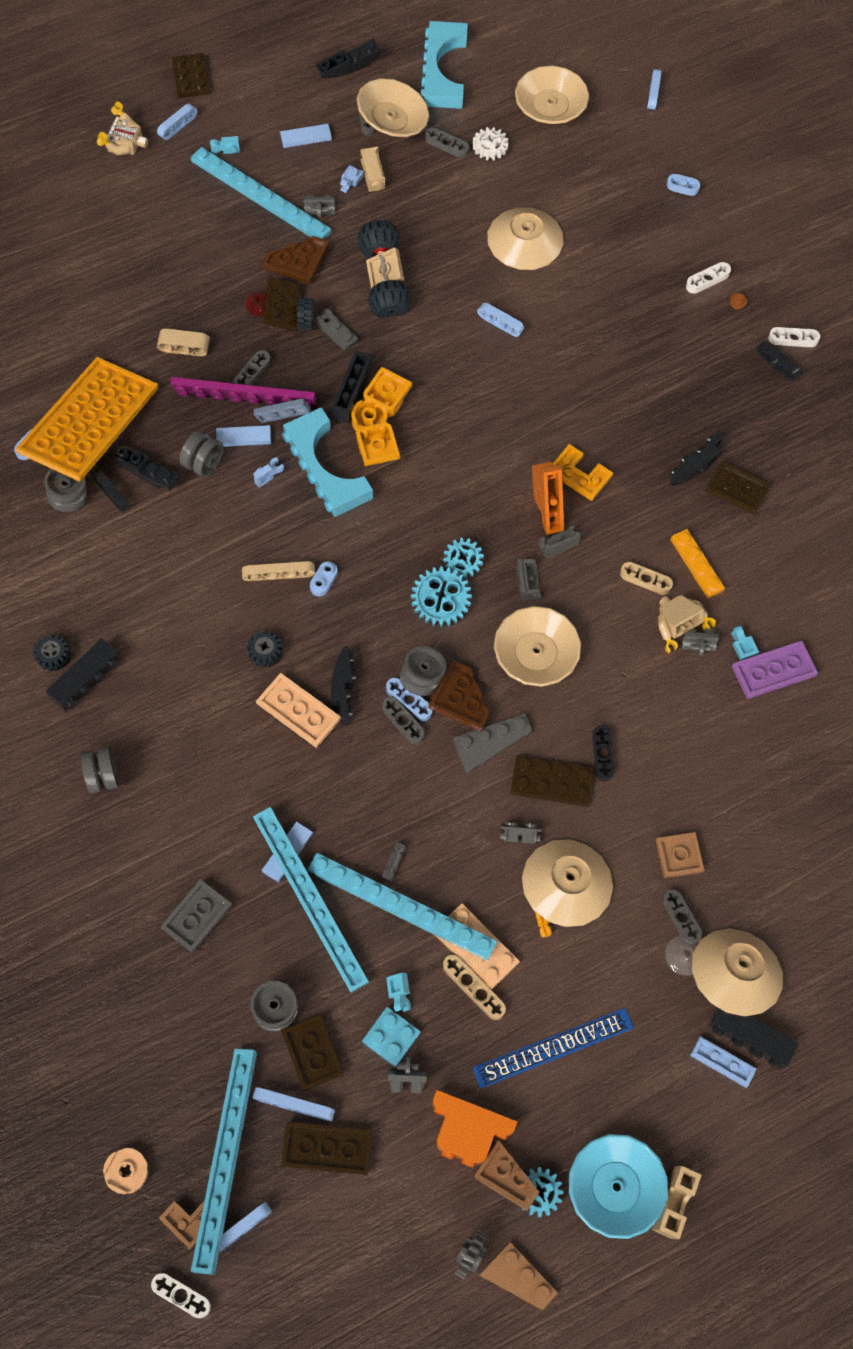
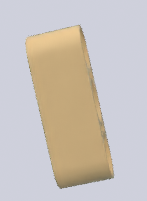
M161 329L157 348L166 353L205 356L207 355L210 337L200 332Z

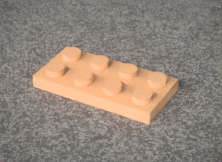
M282 673L277 676L256 700L257 705L316 748L341 720L338 714Z
M461 904L448 917L497 941V945L489 960L486 961L438 936L436 937L492 990L520 961Z

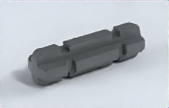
M400 842L395 843L394 852L391 853L386 869L383 871L382 878L391 881L393 879L394 871L397 870L402 858L401 854L405 851V845Z

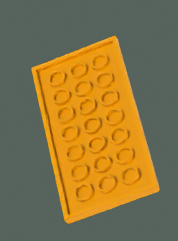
M96 357L16 447V451L29 459L81 482L158 390V384Z

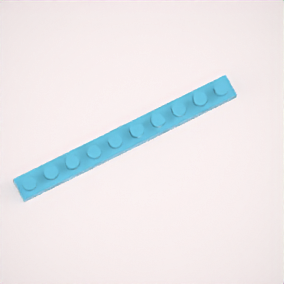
M203 147L191 156V161L309 237L315 236L325 240L331 234V228Z
M271 807L253 816L349 991L352 993L368 984L369 981Z
M317 853L307 869L308 873L486 961L489 960L497 945L496 940Z
M234 1050L191 1272L215 1275L257 1056L255 1050Z

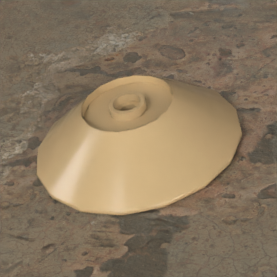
M542 66L524 74L517 83L515 97L517 105L525 115L538 122L560 124L577 118L586 109L589 93L587 85L576 73L558 66Z
M380 78L368 81L360 88L356 99L359 112L365 121L377 131L394 137H409L420 133L427 126L429 119L427 104L421 95L409 85L394 79Z
M514 208L503 212L492 221L487 232L488 246L494 257L506 266L518 270H536L549 265L559 256L564 245L563 232L557 221L546 212L534 208Z
M531 606L516 610L503 620L495 634L494 651L498 664L511 678L525 685L542 687L558 683L572 673L580 660L581 641L577 629L565 615L551 608ZM537 649L539 653H535L533 650Z
M553 840L538 847L527 859L522 874L524 895L532 909L545 920L564 927L583 926L599 918L610 903L613 882L609 867L602 856L586 844L574 840ZM571 875L573 880H569L567 876Z
M731 928L717 930L701 939L693 952L692 973L697 987L713 1005L726 1013L750 1016L761 1014L776 1004L783 989V971L777 956L761 939L746 931Z

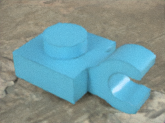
M741 626L734 628L731 634L736 641L732 645L739 660L758 655L759 651L752 636L746 637Z
M398 973L387 977L389 998H394L395 1011L403 1010L405 1012L411 1010V1004L405 996L410 994L407 973Z

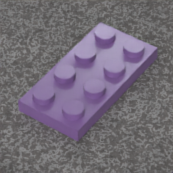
M802 641L735 662L731 666L747 699L816 677L818 674Z

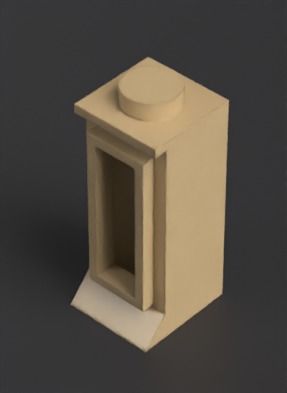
M379 147L360 149L362 156L361 164L369 192L385 189V177L379 159Z

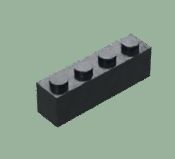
M355 350L332 405V419L347 424L350 423L352 408L359 401L372 369V355Z
M101 638L46 690L48 697L65 713L69 709H73L82 696H86L97 682H101L105 678L109 670L117 667L121 660L118 651Z
M718 1007L708 1024L715 1034L719 1036L725 1035L731 1039V1043L738 1047L743 1046L749 1049V1053L757 1058L762 1057L766 1059L768 1064L775 1069L787 1067L798 1046V1043L751 1016L726 1013Z

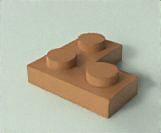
M174 1201L159 1217L190 1250L197 1242L204 1202L189 1216Z

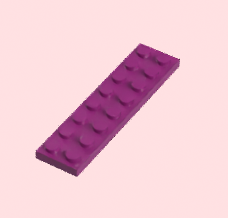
M171 377L172 387L179 396L183 397L194 394L197 398L206 399L207 396H213V399L223 401L224 398H231L233 402L249 400L251 404L266 402V405L269 406L303 398L310 406V410H312V407L317 408L315 392Z

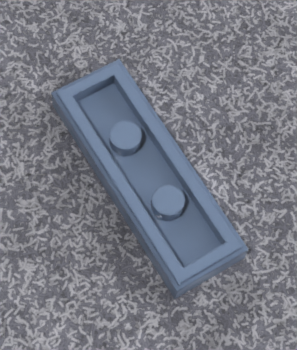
M303 398L254 409V415L261 423L310 413V406Z

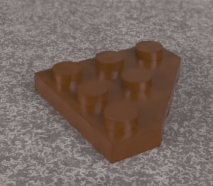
M312 236L307 238V241L301 243L297 241L286 245L283 249L271 250L265 257L262 268L310 284L329 247V241Z
M453 660L428 708L480 732L490 714L487 706L484 704L478 684H476L473 678L471 668Z

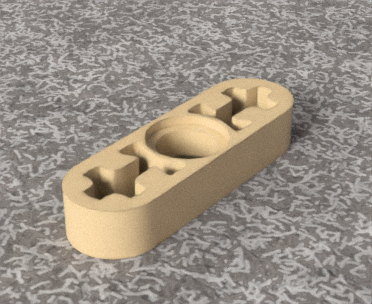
M626 562L622 565L620 575L624 580L661 595H666L671 591L673 581L668 576L632 562ZM628 569L632 570L630 574L626 573ZM649 575L652 580L644 582L641 576ZM663 582L666 583L665 588L661 587Z

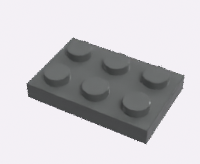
M200 879L160 928L193 953L231 908L232 903Z

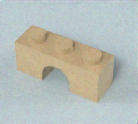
M683 1166L673 1167L668 1182V1200L661 1218L653 1225V1231L670 1239H680L687 1219L684 1216L685 1206L690 1197L695 1196L701 1174Z

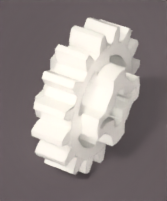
M486 127V131L480 129V134L475 133V137H473V150H475L476 155L480 154V158L485 156L486 160L489 158L495 160V157L500 159L501 154L505 155L506 150H508V138H505V133L501 134L500 129L495 131L494 127L492 130Z

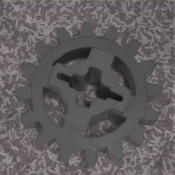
M479 1229L473 1239L467 1237L455 1260L460 1264L455 1274L462 1279L466 1278L469 1270L476 1271L487 1250V1247L483 1246L487 1234Z

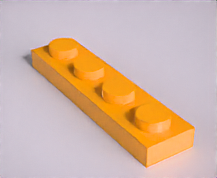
M688 529L672 535L670 540L706 597L710 598L723 592L725 587Z

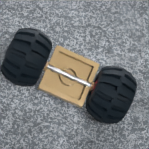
M387 220L368 222L360 229L357 242L360 251L369 258L366 260L371 285L368 299L370 309L378 318L401 316L409 310L411 294L407 286L402 283L404 276L398 250L400 244L399 232Z

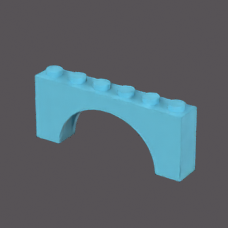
M430 21L429 28H426L425 38H428V40H425V50L427 52H424V62L426 64H423V75L425 77H422V87L425 88L421 89V97L426 102L427 107L462 109L464 84L454 83L445 78L439 71L437 64L440 58L448 51L466 47L468 23Z
M322 407L283 425L284 432L282 436L285 442L290 443L293 455L295 457L298 456L302 470L307 471L310 483L315 484L319 498L324 499L327 511L332 512L334 517L373 499V489L364 476L356 479L339 478L328 473L318 463L314 454L316 444L325 433L330 431V420Z

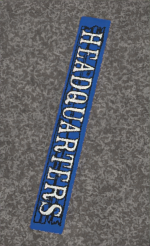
M623 1008L473 1067V1071L479 1087L484 1088L632 1030L634 1027L626 1009Z

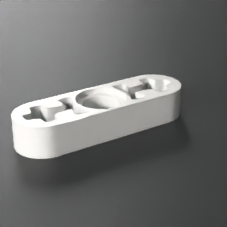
M720 262L690 276L686 284L687 291L698 293L727 279L731 271L730 265ZM709 275V276H711L713 279H712V280H706V279L704 278V276Z
M775 327L770 331L768 339L773 345L815 347L819 342L820 333L814 329ZM790 335H797L799 339L793 340L790 338Z
M160 1273L153 1278L151 1287L157 1295L196 1318H204L210 1313L211 1303L206 1297L167 1274ZM166 1278L165 1283L170 1287L173 1286V1283L177 1284L172 1289L170 1297L167 1296L170 1292L167 1289L162 1288L160 1291L158 1290V1280ZM179 1289H185L188 1294L186 1301L183 1303H179L175 1299V1293ZM192 1294L196 1296L193 1301L197 1303L205 1302V1312L200 1311L197 1314V1308L191 1304L189 1309L186 1308V1305L191 1301Z

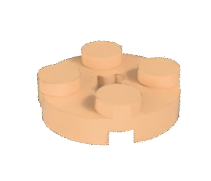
M124 1148L112 1153L106 1160L103 1169L108 1187L119 1194H132L140 1189L148 1176V1163L144 1156L132 1148ZM127 1165H130L131 1174L122 1177L121 1168H126Z

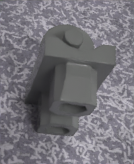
M308 195L304 197V210L307 214L318 215V217L335 214L334 197L331 195H325L324 197Z
M693 628L684 632L682 649L697 650L698 656H703L704 651H716L719 634H715L713 629H705L703 633H696V629Z
M406 1057V1063H397V1070L406 1071L389 1070L388 1072L391 1092L400 1093L403 1090V1082H411V1093L421 1094L424 1083L427 1081V1072L410 1071L418 1070L419 1064H410V1057Z

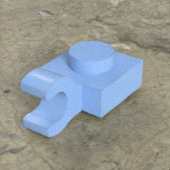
M349 165L342 175L340 184L343 186L340 191L347 193L351 185L356 187L364 177V171Z
M273 458L270 465L260 467L253 473L255 484L258 487L266 484L274 478L275 474L281 473L284 470L283 464L275 466L279 463L278 458Z

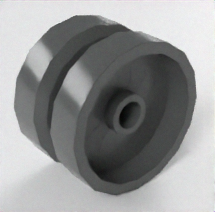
M200 430L195 431L190 435L182 448L179 460L180 465L189 470H194V473L203 478L208 477L215 470L222 457L223 443L215 438H210L209 435Z
M53 469L47 472L44 479L46 496L49 504L54 509L61 512H72L85 504L88 495L85 477L79 482Z
M427 646L412 648L407 653L399 673L400 682L408 692L417 696L433 694L438 689L445 674L446 661L442 654Z
M110 746L98 749V761L92 750L81 752L83 776L90 794L101 792L102 780L107 790L119 788L116 766Z
M268 981L261 984L252 995L250 1009L256 1023L262 1029L269 1032H281V1030L289 1028L295 1022L298 1015V1003L293 990L287 984L280 981ZM275 1004L277 1008L272 1009L271 1005Z

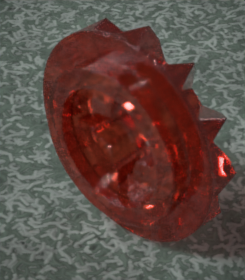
M260 291L259 293L253 292L251 296L248 295L245 306L250 314L255 316L264 315L266 293L263 294ZM256 300L262 302V307L256 303Z

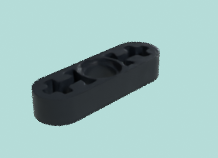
M764 341L756 348L757 354L789 381L795 380L800 375L799 367L769 342Z
M101 469L91 473L94 481L120 512L129 508L125 498Z
M600 725L594 729L592 734L596 778L606 782L612 778L614 773L611 733L606 726ZM599 732H602V734L605 735L603 739V744H600L601 740L600 736H598ZM605 749L608 752V756L601 758L597 751ZM603 763H606L605 770L609 771L607 773V776H604L603 772H600L602 771Z

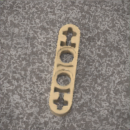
M309 561L248 565L242 568V579L245 581L304 578L315 574L314 563Z
M447 956L443 962L445 973L489 1018L500 1020L506 1011L505 1004L458 956ZM448 961H456V968L459 971L461 970V968L464 969L460 972L458 977L455 976L457 974V971L454 968L448 969ZM463 975H470L473 982L470 985L462 984L461 977ZM480 989L485 990L487 998L485 1000L477 999L476 991ZM491 997L494 999L491 1001V1004L495 1007L499 1005L501 1007V1014H492L493 1008L489 1004L487 1007L484 1006Z

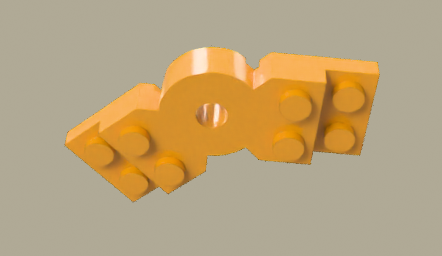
M383 367L380 368L363 392V401H358L353 406L351 412L352 426L356 431V440L364 466L400 459L392 426L387 423V418L394 416L403 404L404 397L412 387V382Z

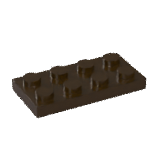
M516 755L510 794L588 807L594 768Z
M287 1122L281 1167L368 1176L372 1130Z

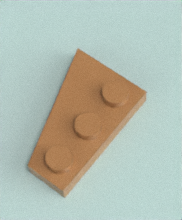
M498 1140L474 1177L528 1211L539 1191Z
M511 1242L479 1275L541 1310L558 1294Z

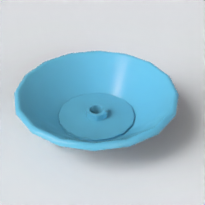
M608 1134L591 1140L576 1155L569 1172V1195L576 1213L590 1229L608 1238L629 1239L647 1232L661 1218L668 1200V1177L660 1158L646 1143L629 1135ZM614 1183H618L620 1185L619 1191H615L613 1189Z

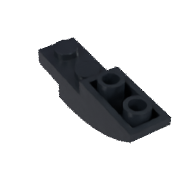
M373 38L347 53L343 49L315 65L322 78L339 77L369 66L367 61L381 55V51Z
M718 430L715 435H710L705 447H700L697 453L692 451L688 456L685 455L680 462L679 468L675 467L672 470L670 485L675 486L685 483L706 471L718 458L720 453L718 446L722 442L724 433Z
M121 444L111 456L114 461L127 471L157 489L162 487L171 491L181 479L179 473L151 461L148 455L124 444Z
M344 646L339 654L331 681L332 709L340 708L342 725H350L349 718H353L352 706L347 705V700H351L349 689L353 688V681H356L355 670H351L350 665L354 664L353 652L349 653L348 646Z

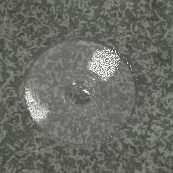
M680 935L674 937L668 943L665 950V958L669 967L680 975H693L692 955L698 944L691 946L686 944ZM684 950H688L690 952L689 957L684 955Z

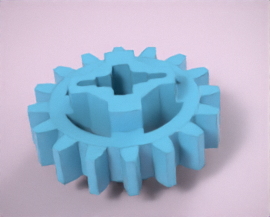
M460 538L459 543L453 540L454 545L448 544L449 551H444V555L447 557L443 558V561L448 563L445 568L450 567V573L457 570V577L462 574L464 579H467V574L473 577V571L479 572L478 566H483V562L480 559H483L484 556L479 554L482 551L481 547L476 548L477 542L470 544L469 538L466 542L463 541V538ZM456 551V556L451 560L453 552ZM460 553L467 558V564L460 559ZM474 557H476V561L472 566L471 560L474 559Z
M541 1167L537 1168V1173H534L532 1168L529 1169V1176L527 1177L535 1187L538 1186L539 1189H544L545 1191L542 1194L543 1198L537 1195L534 1200L539 1203L540 1207L530 1206V1216L534 1212H537L538 1218L542 1216V1212L549 1216V1209L551 1208L553 1211H556L555 1203H562V1200L558 1198V1195L564 1193L562 1190H558L562 1183L555 1182L557 1175L550 1176L549 1169L542 1173ZM538 1177L545 1178L550 1183L545 1184L541 1182ZM554 1191L553 1199L549 1204V1201L547 1199L550 1192Z

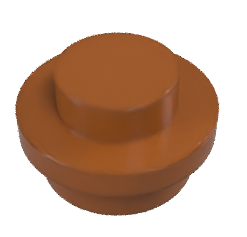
M734 293L730 297V304L732 308L740 310L746 306L747 298L742 293Z

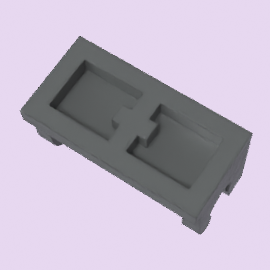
M574 525L569 526V530L547 539L545 537L539 539L538 545L545 558L579 545L581 535L579 532H574Z
M518 559L516 570L520 600L541 599L536 560Z

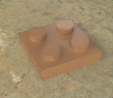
M695 832L656 838L655 842L664 879L704 872Z

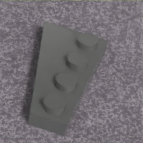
M522 714L484 727L481 732L475 730L454 737L453 743L466 775L476 767L486 763L493 756L502 753L504 749L513 746L530 735L532 729L526 714Z

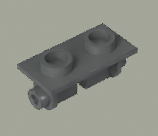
M509 821L505 822V825L501 824V829H504V832L500 831V839L504 840V842H518V835H522V843L536 844V842H540V834H537V831L541 832V828L537 827V824L525 823V826H517V822Z

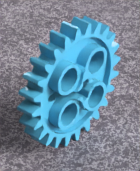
M442 566L439 571H436L435 567H433V573L426 570V577L420 574L421 582L415 580L417 587H412V591L416 594L411 595V599L415 600L412 602V606H418L415 609V613L421 612L419 618L426 617L425 623L427 624L431 620L433 626L439 622L440 627L443 626V622H446L449 627L451 620L457 623V617L463 619L462 612L468 613V609L465 606H471V602L467 600L472 599V595L467 594L471 591V587H466L468 581L462 582L463 574L457 577V570L450 573V567L443 571ZM446 581L447 585L444 590L440 610L436 612L439 603L438 596L441 595L443 583ZM437 582L440 586L437 589H432L430 584ZM455 587L458 591L455 594H451L448 592V589ZM427 600H433L435 604L431 607H428L425 605V602ZM447 604L452 605L453 609L449 612L444 611L443 607Z

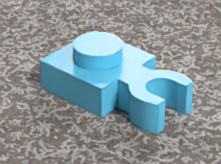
M238 136L221 137L222 141L210 140L212 153H219L220 151H223V154L240 153Z

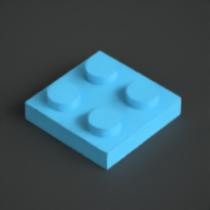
M386 1007L364 1037L362 1043L394 1067H397V1063H400L421 1031Z

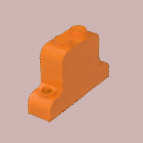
M551 461L532 465L533 494L542 514L544 531L546 534L564 531L562 469L560 465L553 466Z
M436 1090L433 1099L434 1112L445 1117L436 1143L437 1148L442 1152L441 1156L451 1160L454 1157L462 1160L461 1163L463 1165L473 1168L474 1165H481L485 1161L494 1136L506 1140L513 1134L517 1121Z

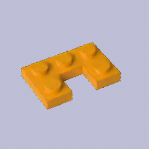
M569 444L553 462V466L560 465L563 483L590 501H593L613 477V472L598 463L589 475L585 474L575 467L583 458L584 453Z

